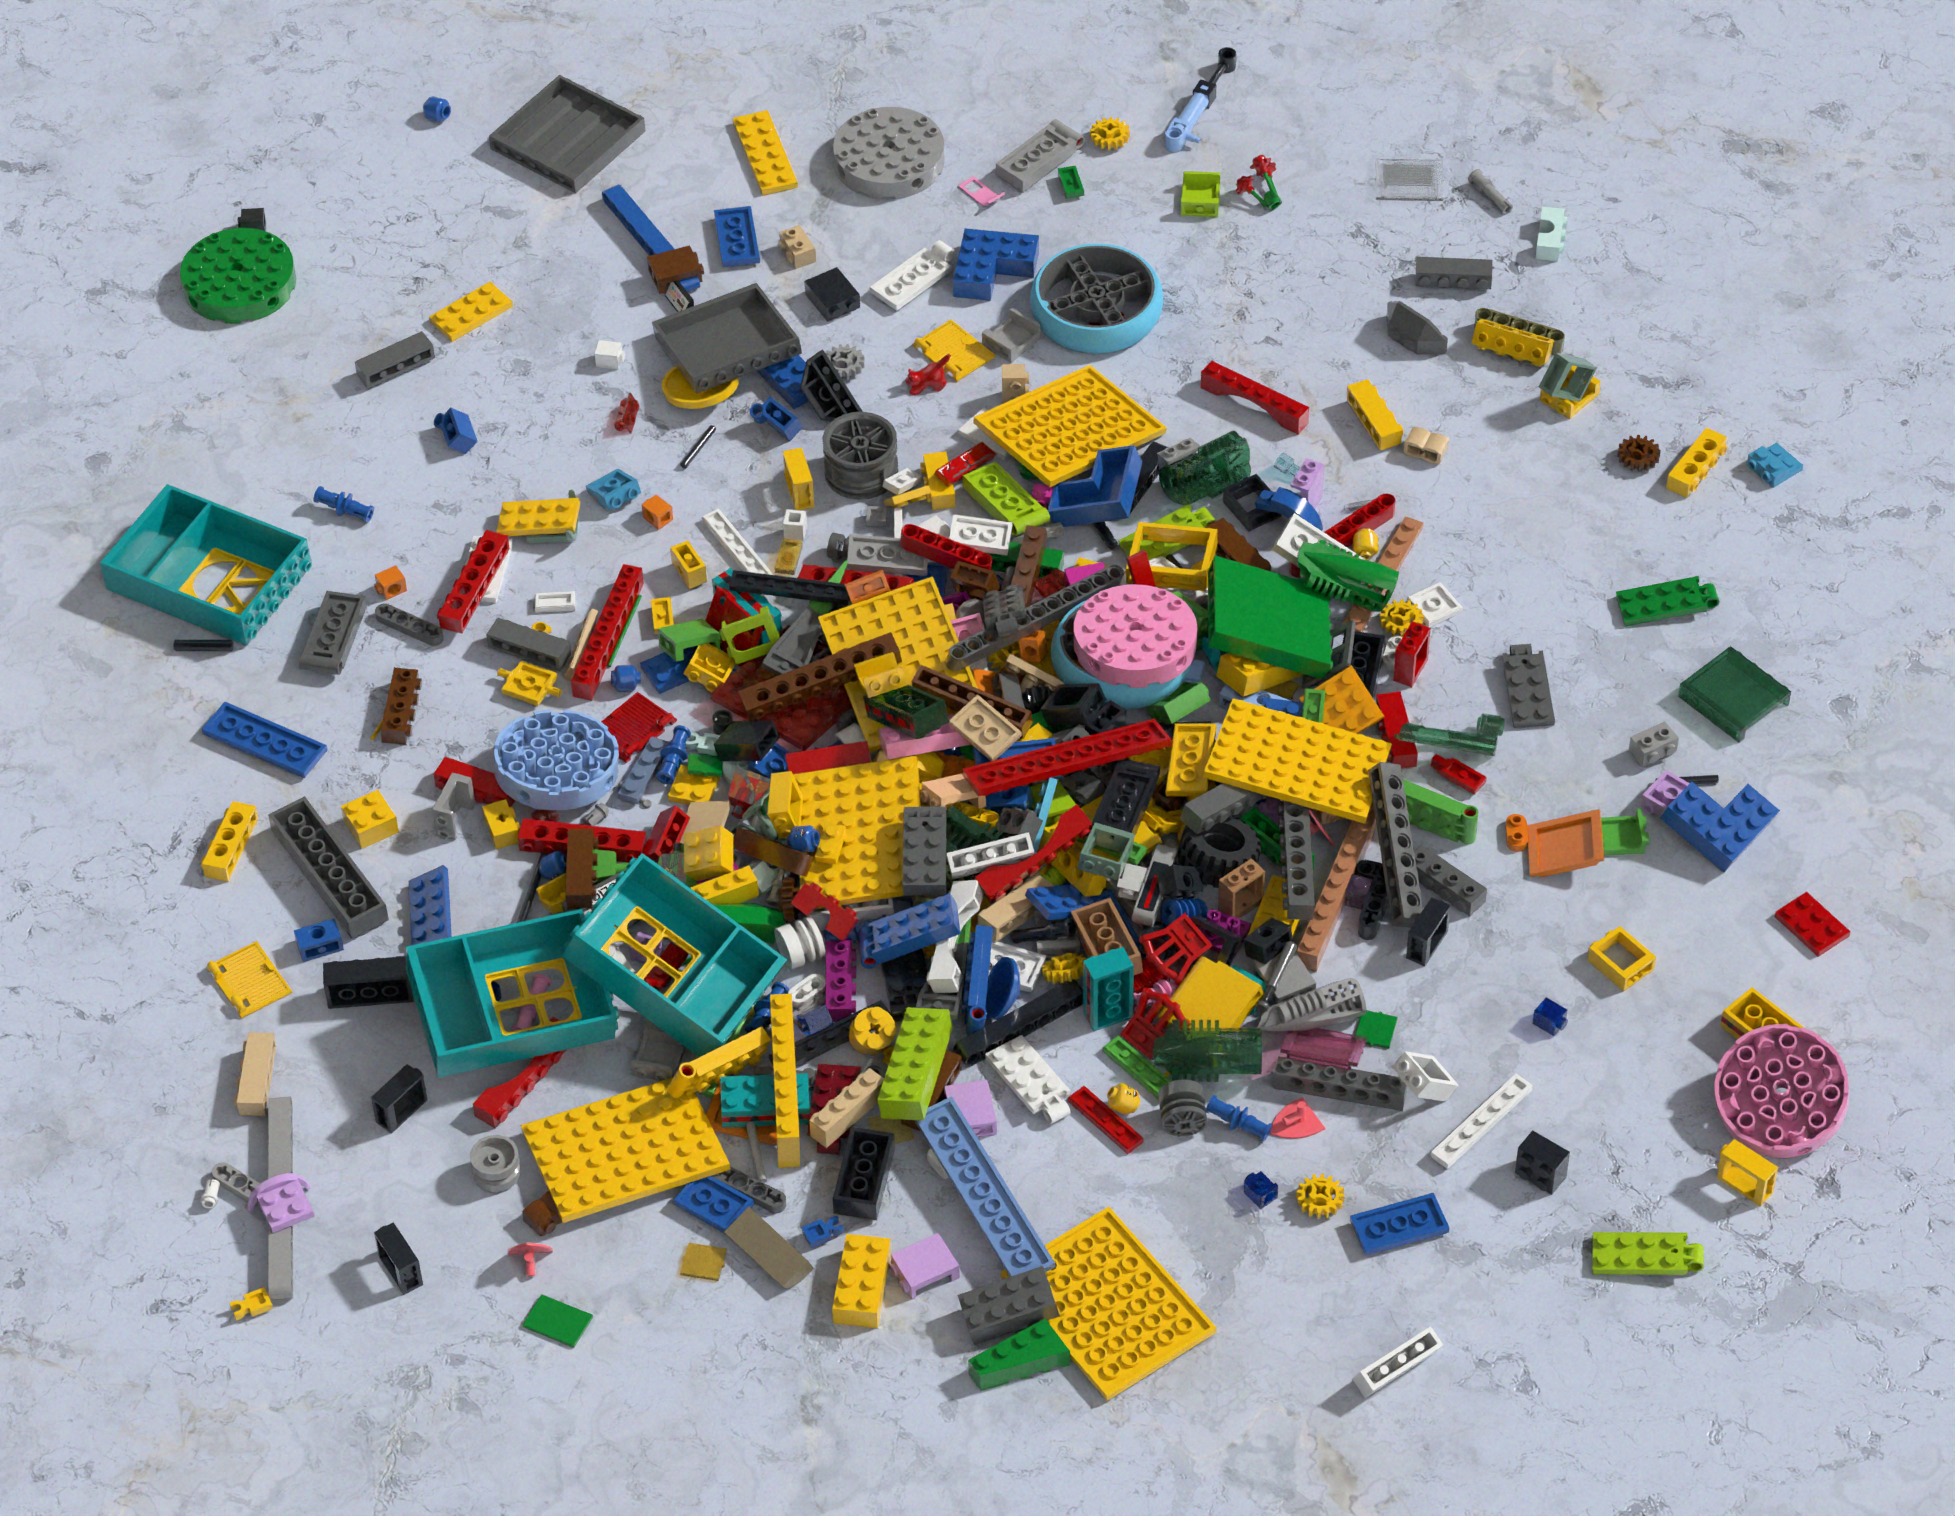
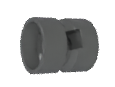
M833 532L828 541L827 557L838 560L842 557L846 561L848 557L849 536L845 538L843 534Z

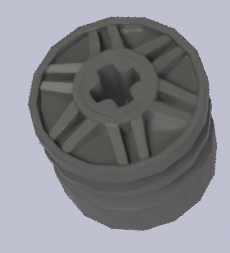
M1176 1080L1167 1083L1159 1090L1158 1100L1161 1110V1123L1166 1133L1178 1137L1197 1134L1207 1126L1208 1119L1206 1107L1204 1106L1205 1096L1201 1084L1192 1080Z

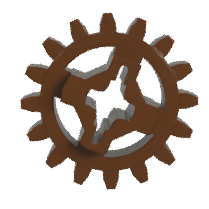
M1637 435L1636 438L1629 436V440L1623 439V443H1619L1617 457H1619V463L1624 462L1623 467L1630 466L1631 471L1637 468L1638 472H1641L1643 468L1649 471V466L1655 468V463H1659L1661 450L1659 449V444H1654V439L1647 440V436L1640 438V435Z
M784 877L782 881L783 887L778 889L779 910L784 914L786 923H794L799 918L798 913L800 910L790 903L799 892L800 887L796 886L797 881L795 877Z

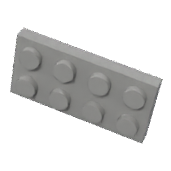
M849 534L847 569L876 572L883 570V572L927 576L928 559L903 549L900 546V538Z

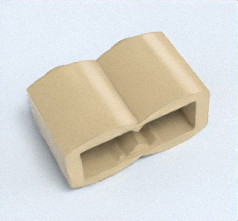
M1413 427L1404 442L1403 452L1408 456L1422 458L1432 464H1440L1448 450L1449 438L1442 434L1430 433L1424 428Z

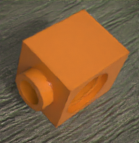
M657 494L641 504L643 518L658 530L673 520L672 506Z
M396 565L375 574L376 583L374 588L379 595L382 594L385 600L407 591L405 577Z
M1037 630L1018 640L1021 660L1030 661L1031 663L1041 662L1048 652L1044 631Z

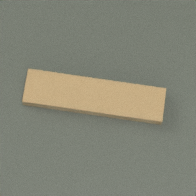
M593 608L590 609L583 620L563 677L568 681H571L584 653L599 612Z

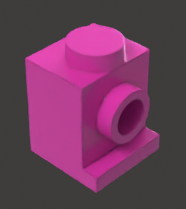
M1034 483L1032 497L1048 510L1054 486L1049 487Z

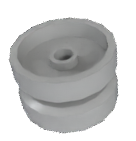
M490 1135L480 1139L473 1145L470 1152V1162L473 1179L480 1188L490 1192H502L518 1182L521 1175L518 1148L512 1140L501 1135Z

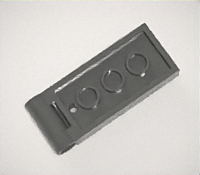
M326 591L307 643L300 656L299 668L301 670L335 675L341 674L367 608L365 596Z
M946 806L904 807L903 895H946Z

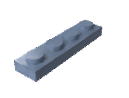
M655 737L650 738L621 787L618 799L634 804L639 803L663 761L660 755L661 750L669 746V741Z

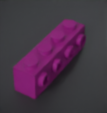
M852 940L826 941V1022H837L856 1012V1000H852V996H856V983H852V979H856V966H852V962H856L857 957L856 949H852Z

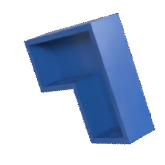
M965 228L953 278V297L991 301L996 274L1034 278L1039 255V235Z
M1135 446L1098 450L1090 479L1061 482L1054 485L1048 507L1052 522H1061L1063 527L1129 518L1142 465V459Z
M1691 782L1666 808L1660 819L1725 873L1773 821L1780 810L1749 784L1723 808L1695 783Z

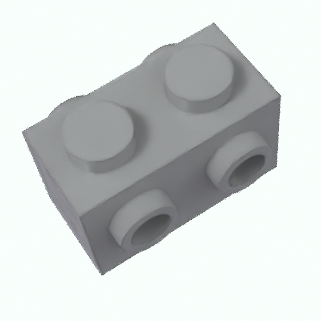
M1664 721L1631 736L1629 751L1643 767L1647 764L1655 763L1658 759L1667 755L1674 754L1678 748L1679 737Z

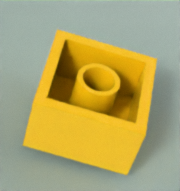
M378 789L341 805L343 822L361 849L399 833L397 818Z
M720 825L684 834V873L696 881L733 872V834Z

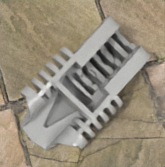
M1348 978L1270 1006L1267 1012H1260L1261 1019L1257 1030L1258 1032L1265 1030L1305 1031L1345 1023L1366 1014V1002L1360 984L1356 979ZM1349 985H1353L1354 989L1351 990Z

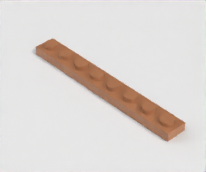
M1405 516L1378 563L1398 571L1422 531L1424 522ZM1383 589L1381 594L1384 595L1387 589ZM1354 604L1342 625L1354 620L1356 622L1355 631L1363 632L1374 612Z

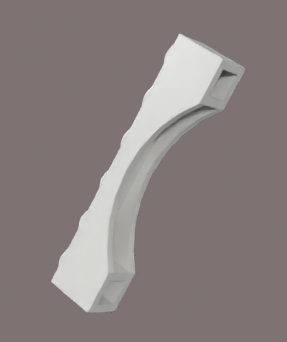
M977 880L953 881L952 888L948 892L957 903L960 931L966 922L980 909L983 892ZM958 935L935 943L936 949L931 958V969L927 973V983L931 986L934 993L959 992L963 975L954 959V948Z

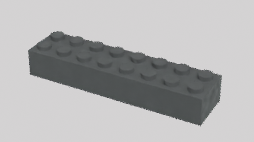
M305 796L268 814L272 832L351 939L389 920L385 902Z

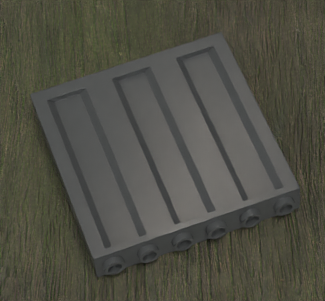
M558 75L490 134L489 140L491 150L577 193L646 130L645 120L641 115L614 103L612 100L604 98L568 78Z

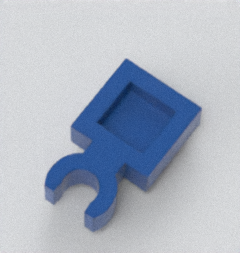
M838 1216L831 1217L825 1224L820 1219L801 1227L810 1248L831 1241V1234L840 1235L844 1232L843 1225L834 1226L839 1223Z

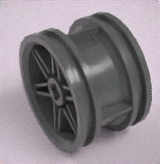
M852 412L834 419L824 430L822 437L823 454L825 456L824 472L828 486L841 496L857 500L871 499L886 493L888 490L883 487L884 480L898 473V457L896 455L897 434L894 426L882 416L869 412Z

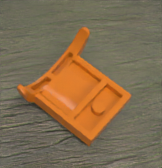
M883 570L844 584L852 605L890 592Z

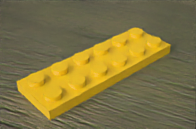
M768 110L734 117L733 125L762 196L798 188L797 179Z

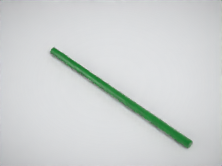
M638 595L608 662V667L612 666L642 595Z

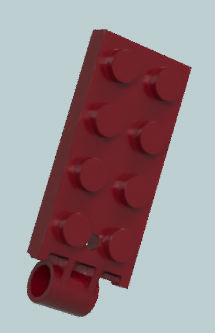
M818 1064L807 1130L808 1136H810V1119L813 1114L821 1111L828 1101L835 1099L846 1086H850L861 1073V1066ZM851 1127L827 1148L817 1141V1154L839 1155L841 1138L848 1139Z

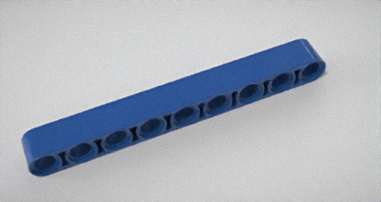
M620 184L602 191V198L605 204L649 256L674 250L673 246ZM697 276L679 280L688 293L700 288V281Z

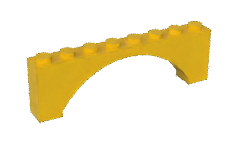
M792 994L770 995L778 1168L800 1167Z

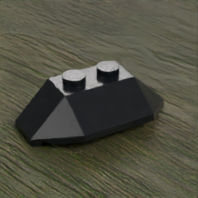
M823 349L807 359L800 389L820 420L832 422L844 414L863 412Z

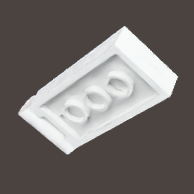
M1295 513L1289 518L1271 549L1297 567H1299L1297 564V553L1303 542L1314 544L1319 539L1326 541V545L1328 543L1333 544L1332 548L1336 545L1339 547V551L1342 548L1345 549L1346 554L1348 551L1353 552Z

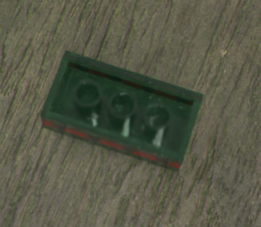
M910 685L868 698L866 694L863 696L868 718L914 739H921L926 734L938 730L943 725L949 723L945 700Z

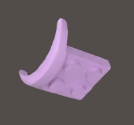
M285 1173L271 1177L260 1183L253 1190L248 1200L249 1213L253 1212V1208L258 1201L272 1233L315 1217L301 1186H304L307 1190L311 1189V1187L298 1174Z

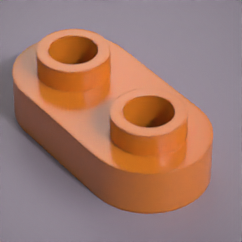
M1520 814L1508 816L1505 824L1507 847L1515 852L1523 851L1528 845L1527 821Z

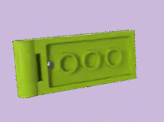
M996 461L963 475V488L997 521L1012 522L1011 533L1014 536L1025 533L1027 525L1038 527L1050 521L1048 510L1042 507Z

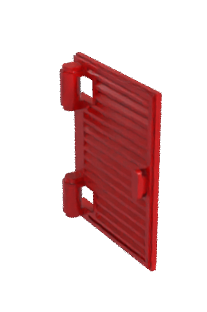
M717 587L705 621L720 633L723 621L728 625L751 617L736 603V597L725 588ZM721 597L726 599L724 605L719 602ZM764 625L756 627L754 633L747 630L735 635L732 640L736 650L744 651L756 647L762 631L765 630ZM722 640L720 649L728 654L727 647L729 645L727 640ZM752 659L737 665L745 672H748Z
M636 692L601 722L608 727L610 734L614 735L617 740L619 759L627 763L631 760L630 755L633 752H641L651 737H659L665 732V726L668 723L673 725L677 719L672 713L666 712L648 698Z

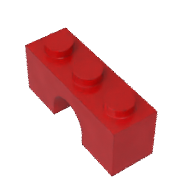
M805 882L790 904L807 916H811L815 909L820 906L827 908L830 913V921L825 929L839 939L846 940L860 920L856 917L857 913L848 906L844 909L839 905L840 900L829 894L826 896L821 892L823 888L818 884Z

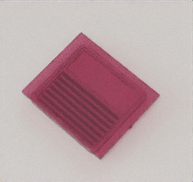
M1320 1028L1305 1031H1288L1280 1053L1287 1054L1289 1059L1351 1069L1352 1066L1358 1067L1368 1037Z

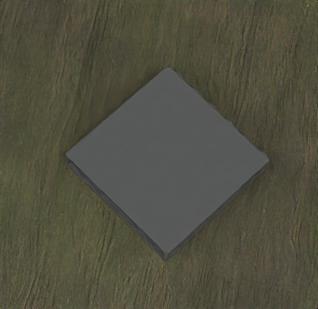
M757 283L652 322L655 338L696 394L802 354L799 337Z

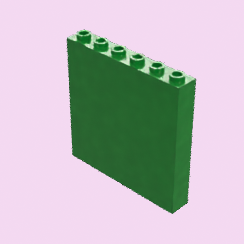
M1214 556L1208 568V647L1324 680L1327 672L1330 673L1333 667V661H1331L1333 649L1330 647L1332 623L1329 622L1331 598L1327 596V592L1324 595L1321 594L1320 589L1316 592L1313 590L1314 587L1311 589L1304 587L1299 579Z

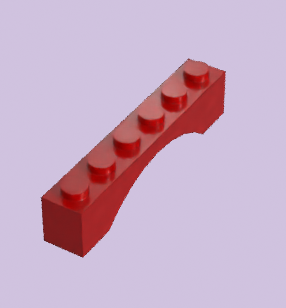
M1212 360L1201 371V389L1216 396L1234 395L1247 399L1268 412L1281 427L1297 435L1309 424V407Z
M1077 804L1060 816L1051 839L1035 855L1015 864L991 865L975 877L989 902L993 900L998 901L1003 898L1008 889L1011 887L1013 889L1017 888L1023 883L1022 879L1026 876L1035 875L1040 870V866L1045 863L1050 864L1057 858L1058 853L1071 849L1076 840L1079 838L1083 840L1089 836L1090 830H1092V822Z
M552 1017L549 1021H550V1022H557V1021H561V1020H559V1019H557V1018H555V1017ZM566 1050L535 1056L527 1068L518 1076L504 1084L486 1089L473 1103L474 1116L496 1128L506 1120L513 1108L519 1106L522 1098L534 1089L535 1084L547 1075L548 1070L553 1064L559 1062Z

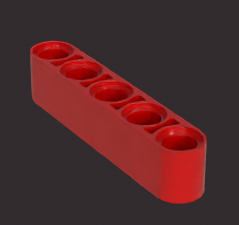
M906 524L901 529L900 546L909 552L952 569L955 568L957 561L991 570L992 558L987 553L913 524Z

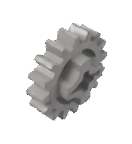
M839 344V348L833 346L832 351H826V355L841 378L846 377L847 380H849V376L855 378L856 373L861 374L862 369L865 368L864 355H862L861 350L856 351V346L849 348V344L845 347Z

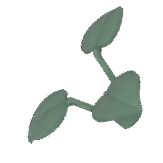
M770 787L742 816L744 820H747L755 813L762 821L758 826L761 830L759 831L741 822L729 829V832L734 835L736 828L740 827L774 841L779 838L771 820L765 819L758 811L763 806L766 813L768 812L766 802L769 800Z

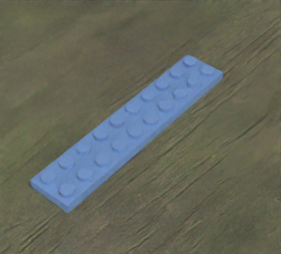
M951 1096L928 1107L924 1121H914L1008 1275L1011 1277L1041 1266L1044 1267L1045 1272L1055 1268L1054 1260L953 1097Z

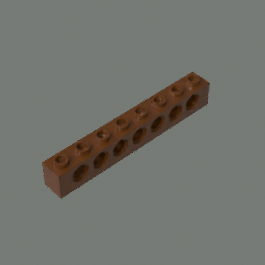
M890 632L738 691L749 721L760 719L771 712L780 711L784 707L798 704L810 697L819 696L830 689H837L843 684L857 681L858 678L854 664L875 658L876 655H885L893 652L898 664L902 662L900 650Z

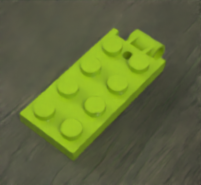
M1187 504L1153 523L1204 528L1216 522V519L1205 507L1199 508L1196 512L1192 513L1191 505ZM1136 531L1118 540L1120 548L1128 557ZM1142 540L1139 552L1142 550L1146 551L1149 560L1160 556L1165 558L1167 555L1190 544Z
M1593 1232V1275H1686L1688 1270L1699 1272L1704 1269V1247L1699 1243L1687 1245V1232Z

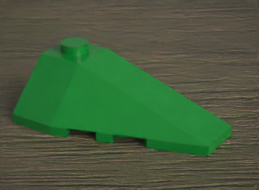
M756 903L713 904L757 938L774 944L776 942L775 928L785 925L783 912Z

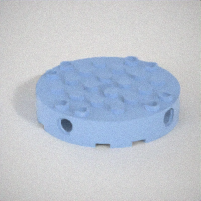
M550 709L536 711L533 716L526 718L521 716L503 728L494 745V774L499 786L515 801L534 809L570 810L586 806L609 792L618 776L619 753L615 736L610 734L608 727L602 722L580 712L563 710V713H551Z

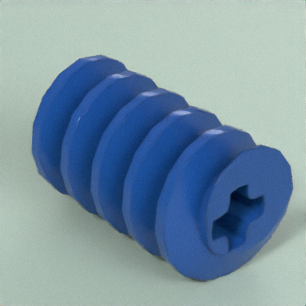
M1199 898L1168 899L1161 906L1160 917L1166 926H1169L1184 913L1189 918L1200 915L1207 919L1208 908L1206 903Z

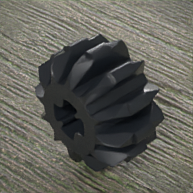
M1040 684L1038 687L1033 685L1032 688H1026L1025 692L1022 693L1025 709L1031 711L1032 714L1040 712L1041 707L1052 694L1049 686L1043 687Z

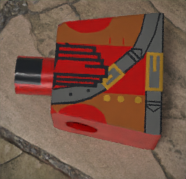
M736 767L728 794L730 804L734 806L731 813L732 816L743 819L742 816L745 811L754 805L770 787L771 779Z

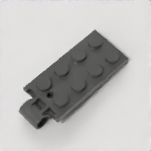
M1010 585L1005 588L1006 590L999 592L992 590L983 596L986 627L996 626L1000 638L1019 633L1017 620L1026 618L1022 585Z
M1531 644L1510 645V656H1507V653H1502V662L1513 727L1524 728L1555 725L1543 650L1539 651L1538 654H1532Z

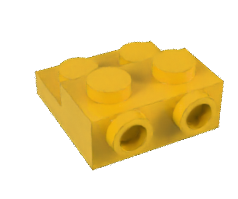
M709 643L702 644L697 647L683 674L691 682H699L709 692H717L719 694L735 665L734 658L730 659L727 653Z

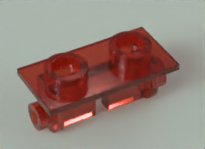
M629 393L628 398L621 400L618 410L619 415L614 423L617 431L627 429L630 434L633 431L639 410V403L631 393Z

